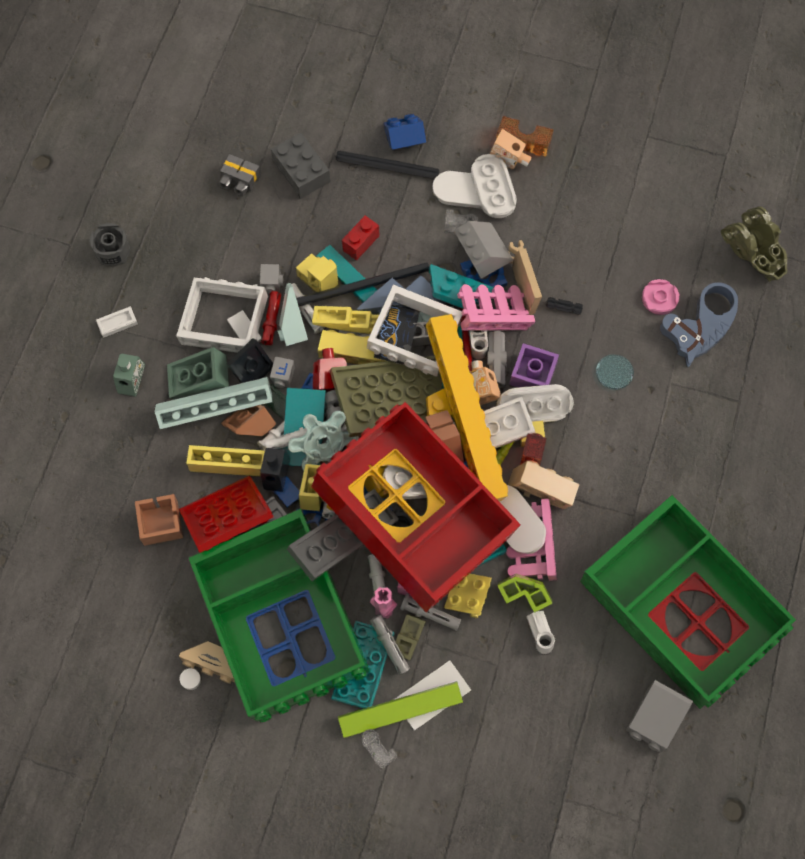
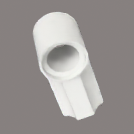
M544 611L533 612L527 616V620L536 643V649L542 654H548L553 650L554 636L550 631ZM547 639L551 644L543 646L540 644V640Z

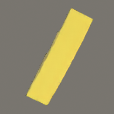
M314 306L312 324L331 329L371 334L379 315H372L371 311H352L351 307Z

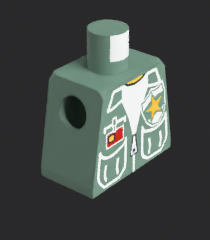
M119 355L113 375L118 394L136 397L145 363L138 356Z

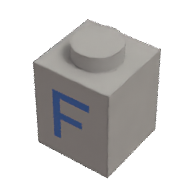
M275 357L270 374L272 385L277 388H290L295 370L294 360Z

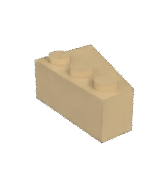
M526 461L514 468L508 482L509 486L524 492L523 496L530 497L531 494L541 499H549L550 505L562 509L573 505L579 484L573 482L572 478L562 477L552 469L540 467L535 461Z

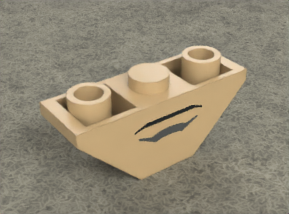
M207 641L180 653L179 657L183 661V665L194 669V666L202 669V673L212 676L213 673L219 675L220 680L229 684L232 681L235 682L221 646Z

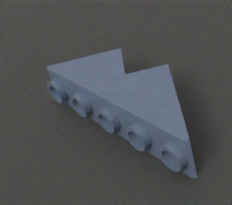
M419 276L406 288L408 291L445 305L444 301L433 297L431 284L422 276ZM391 278L357 308V311H371L372 315H380L392 286L403 287ZM395 301L392 303V305L412 309Z

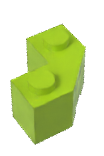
M514 574L498 582L497 586L506 603L525 595L534 613L552 604V599L544 583Z

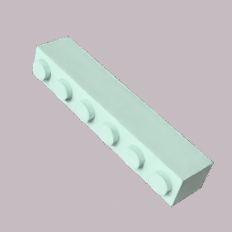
M265 377L156 404L155 415L159 428L163 429L272 402V392L268 378Z

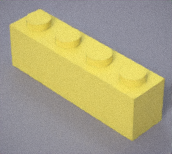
M322 330L318 347L319 358H323L322 349L333 348L334 358H345L346 363L359 365L386 361L374 358V351L367 349L369 336L360 337L353 333L343 334L335 330Z
M189 445L186 464L191 472L261 477L260 470L265 451Z

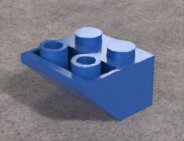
M408 114L402 119L394 117L387 119V122H383L388 143L392 150L426 143L423 121L417 115Z

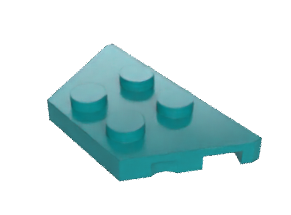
M430 264L429 273L431 274L432 295L436 299L463 308L462 300L457 296L463 285H469L472 288V292H476L480 285H485L489 292H492L494 288ZM474 299L475 304H479L478 299Z

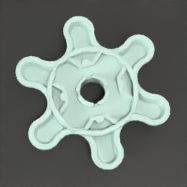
M333 412L331 417L325 422L318 421L312 414L304 416L303 425L307 429L306 433L302 437L292 438L288 443V449L291 452L302 451L306 453V457L302 461L303 471L305 464L317 465L320 461H332L331 458L335 453L353 439L356 441L359 439L358 436L349 437L348 432L341 431V426L346 419L343 412ZM327 437V441L325 443L318 444V439L320 440L322 438Z

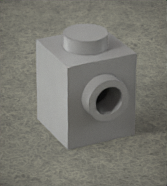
M261 264L260 287H264L267 294H270L272 291L280 293V286L284 284V277L281 275L279 264Z

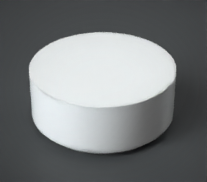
M189 668L181 673L180 683L185 689L194 690L200 685L201 676L197 670Z

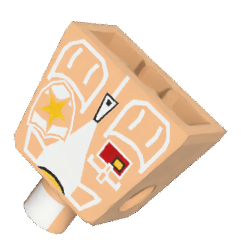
M503 129L490 152L495 157L501 158L505 162L506 167L514 169L517 162L527 167L532 158L523 153L526 144Z
M480 360L471 362L472 371L470 373L474 377L473 385L475 391L479 394V404L483 405L498 400L501 393L495 373L483 367V362Z

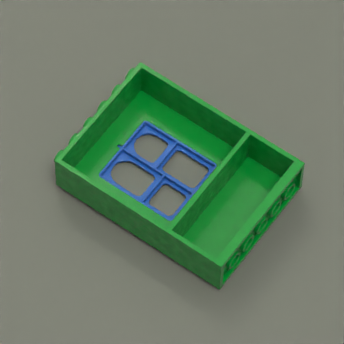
M301 509L214 546L210 550L189 557L247 715L257 722L260 721V723L272 719L271 715L278 712L279 714H284L290 711V707L296 704L298 706L310 702V698L316 695L317 697L325 696L329 693L328 690L334 687L336 689L348 685V681L352 679H363L367 676L366 673L370 672L329 570L314 581H311L287 551L289 545L312 531L309 521ZM305 597L313 617L298 625L291 626L284 611V606ZM276 611L286 640L273 647L264 649L253 621L263 614ZM317 626L326 645L327 653L324 660L320 663L310 664L303 658L295 637L298 633ZM290 649L296 662L295 670L289 677H277L270 667L269 657Z

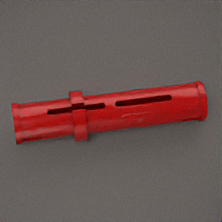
M277 291L270 292L266 320L262 326L264 330L261 343L264 344L265 342L267 346L273 345L274 332L277 330L276 322L282 296Z

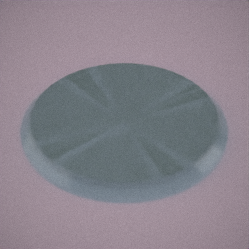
M608 355L599 361L596 375L598 380L607 388L621 389L630 384L633 379L634 370L632 364L625 357Z

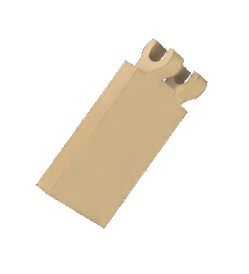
M519 240L518 248L514 247L513 242H510L509 251L515 254V257H512L513 261L510 262L513 265L512 270L520 292L524 293L523 303L525 309L529 311L528 315H534L542 295L526 248H523V241Z

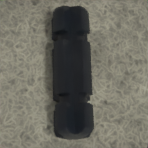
M548 297L546 307L552 309L555 307L556 310L570 313L574 311V314H581L583 304H573L571 301L556 300V298Z

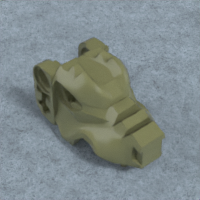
M758 206L748 209L742 214V223L737 222L727 225L721 230V235L726 244L731 246L733 252L740 259L751 262L753 267L760 274L764 275L769 282L779 280L787 273V254L778 242L781 230L778 225L771 221L772 218L764 207Z

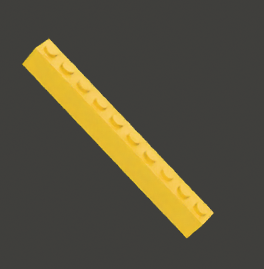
M452 314L430 318L425 326L455 425L460 434L468 468L498 501H502L508 496V487L502 479V468L497 462L496 449L492 446L490 440L491 433L485 424V413L480 407L479 394L475 391L473 385L474 377L469 372L468 358L464 355L462 349L463 342L457 333V322L453 320Z

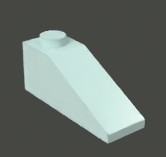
M291 283L286 285L279 322L281 330L278 331L280 341H284L286 346L308 340Z

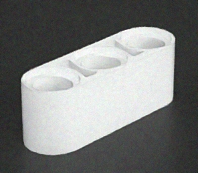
M469 330L471 356L475 359H483L487 355V330H481L482 332L480 333ZM476 346H481V347H483V349H482V350H478V349H476L475 347H476Z

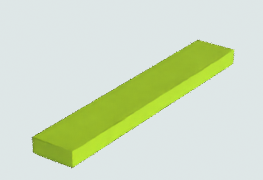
M455 681L338 716L343 737L345 738L462 703L463 700L458 682Z

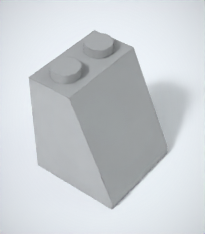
M655 680L648 687L626 731L630 733L629 736L633 739L647 742L648 747L652 750L664 752L693 701Z

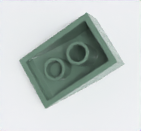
M215 347L167 364L170 399L183 398L229 386L226 354Z

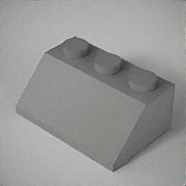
M468 221L454 229L481 279L513 261V258L490 222Z

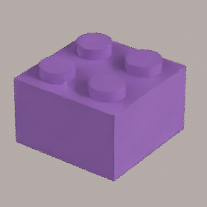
M523 343L511 375L510 385L517 388L550 385L559 355Z

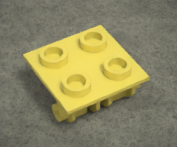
M469 574L449 592L444 608L469 613L471 617L478 618L485 604L492 578Z

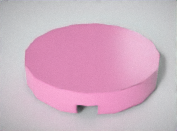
M653 280L644 288L642 302L647 310L654 314H668L676 308L679 302V292L667 280Z

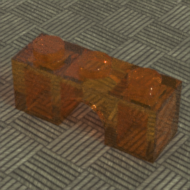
M502 117L497 137L503 129L526 144L523 151L531 152L538 156H547L553 137V129L537 125L533 133L526 135L519 131L520 120Z

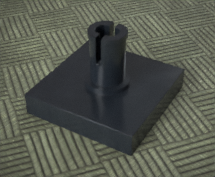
M252 338L227 363V366L240 383H245L263 378L272 369L273 362L259 342Z

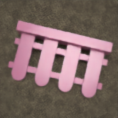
M465 284L457 294L458 298H461L464 308L461 311L462 316H466L461 322L462 330H527L535 323L534 315H528L529 311L525 310L523 303L524 293H521L516 285H512L508 289V293H505L504 288L500 285H496L492 292H489L485 285H480L476 292H472V288ZM474 299H478L480 309L476 308ZM491 299H494L496 309H493ZM507 299H510L512 310H509Z
M541 499V505L537 506L536 502H532L530 507L539 518H543V523L546 527L545 543L537 552L532 554L519 553L511 546L508 547L506 551L507 556L510 559H516V565H511L507 570L509 576L514 574L525 577L537 576L538 580H542L543 576L548 575L549 581L557 580L551 505L549 499ZM541 556H546V562L541 561ZM536 557V563L521 564V558Z

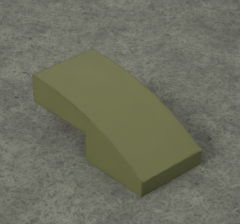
M406 614L396 639V644L403 657L411 660L426 623L425 620L410 614Z

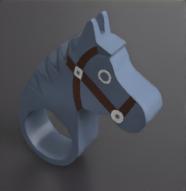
M712 283L704 288L698 299L696 320H681L675 314H667L663 318L660 331L675 343L678 355L685 358L687 367H690L694 358L710 351L725 336L737 313V294L727 284ZM711 293L721 294L728 299L730 310L722 315H715L705 305L704 297Z

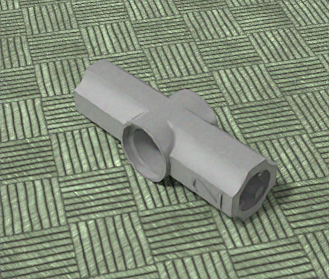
M493 331L489 332L487 368L495 373L500 389L505 387V368L507 364L505 333Z

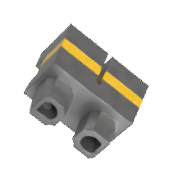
M229 154L220 171L222 177L219 184L225 190H228L231 184L235 185V193L244 196L247 191H252L253 184L261 177L260 166Z

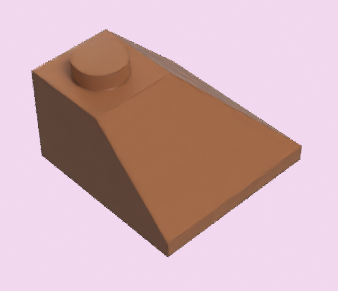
M257 405L233 412L221 424L236 434L263 436L273 429L276 422L264 406Z

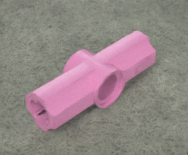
M379 587L374 592L375 596L371 599L370 603L375 607L376 615L381 614L383 618L388 619L396 608L397 603L392 599V592L389 588Z

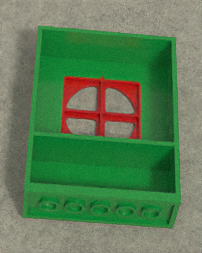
M673 495L584 572L580 581L699 709L703 706L709 708L721 697L719 692L723 694L731 688L738 679L751 669L750 667L764 657L769 650L794 628L791 624L796 621ZM684 591H699L713 597L715 603L701 616H697L679 598V594ZM669 603H674L691 621V625L676 638L670 635L666 626L665 612ZM720 608L725 609L731 623V637L728 643L721 642L705 624L706 620ZM700 630L717 647L718 651L714 655L700 656L684 650L681 644L694 631Z

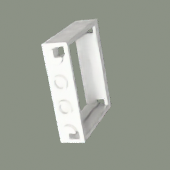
M194 277L176 337L181 345L208 349L215 347L218 350L238 353L252 338H257L268 298L265 288L257 284L246 285L242 282L231 283L222 279L217 281L206 277L204 279ZM202 292L257 299L246 339L191 332Z
M393 285L369 336L367 349L374 351V354H384L391 361L396 362L399 360L404 362L409 368H416L426 375L429 373L437 377L439 373L437 362L377 339L378 333L393 301L433 317L452 314L453 320L457 322V327L461 322L462 312Z

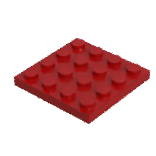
M250 475L179 509L199 553L210 550L213 546L226 542L240 533L247 532L252 527L266 523L274 517Z

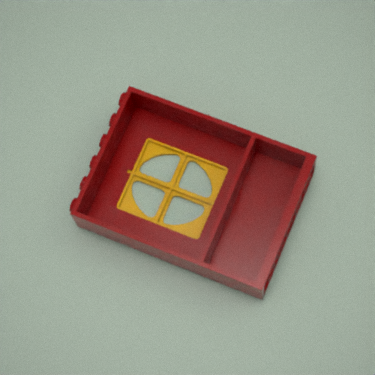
M404 402L401 406L398 404L394 406L386 418L384 416L380 417L375 422L376 426L372 429L370 427L365 429L360 435L361 438L357 441L355 439L350 441L346 445V450L335 453L331 458L332 461L328 464H321L316 469L317 474L313 477L314 481L311 487L427 613L506 542L521 524L417 413ZM382 466H397L410 472L412 478L399 489H394L378 472V468ZM369 476L373 477L389 495L375 509H370L364 498V482ZM416 483H420L423 486L427 497V509L423 516H419L402 498V495ZM392 503H397L413 520V524L409 527L391 526L382 522L378 515Z

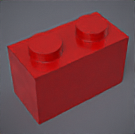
M364 216L342 239L343 251L357 261L380 236L379 225L367 216Z

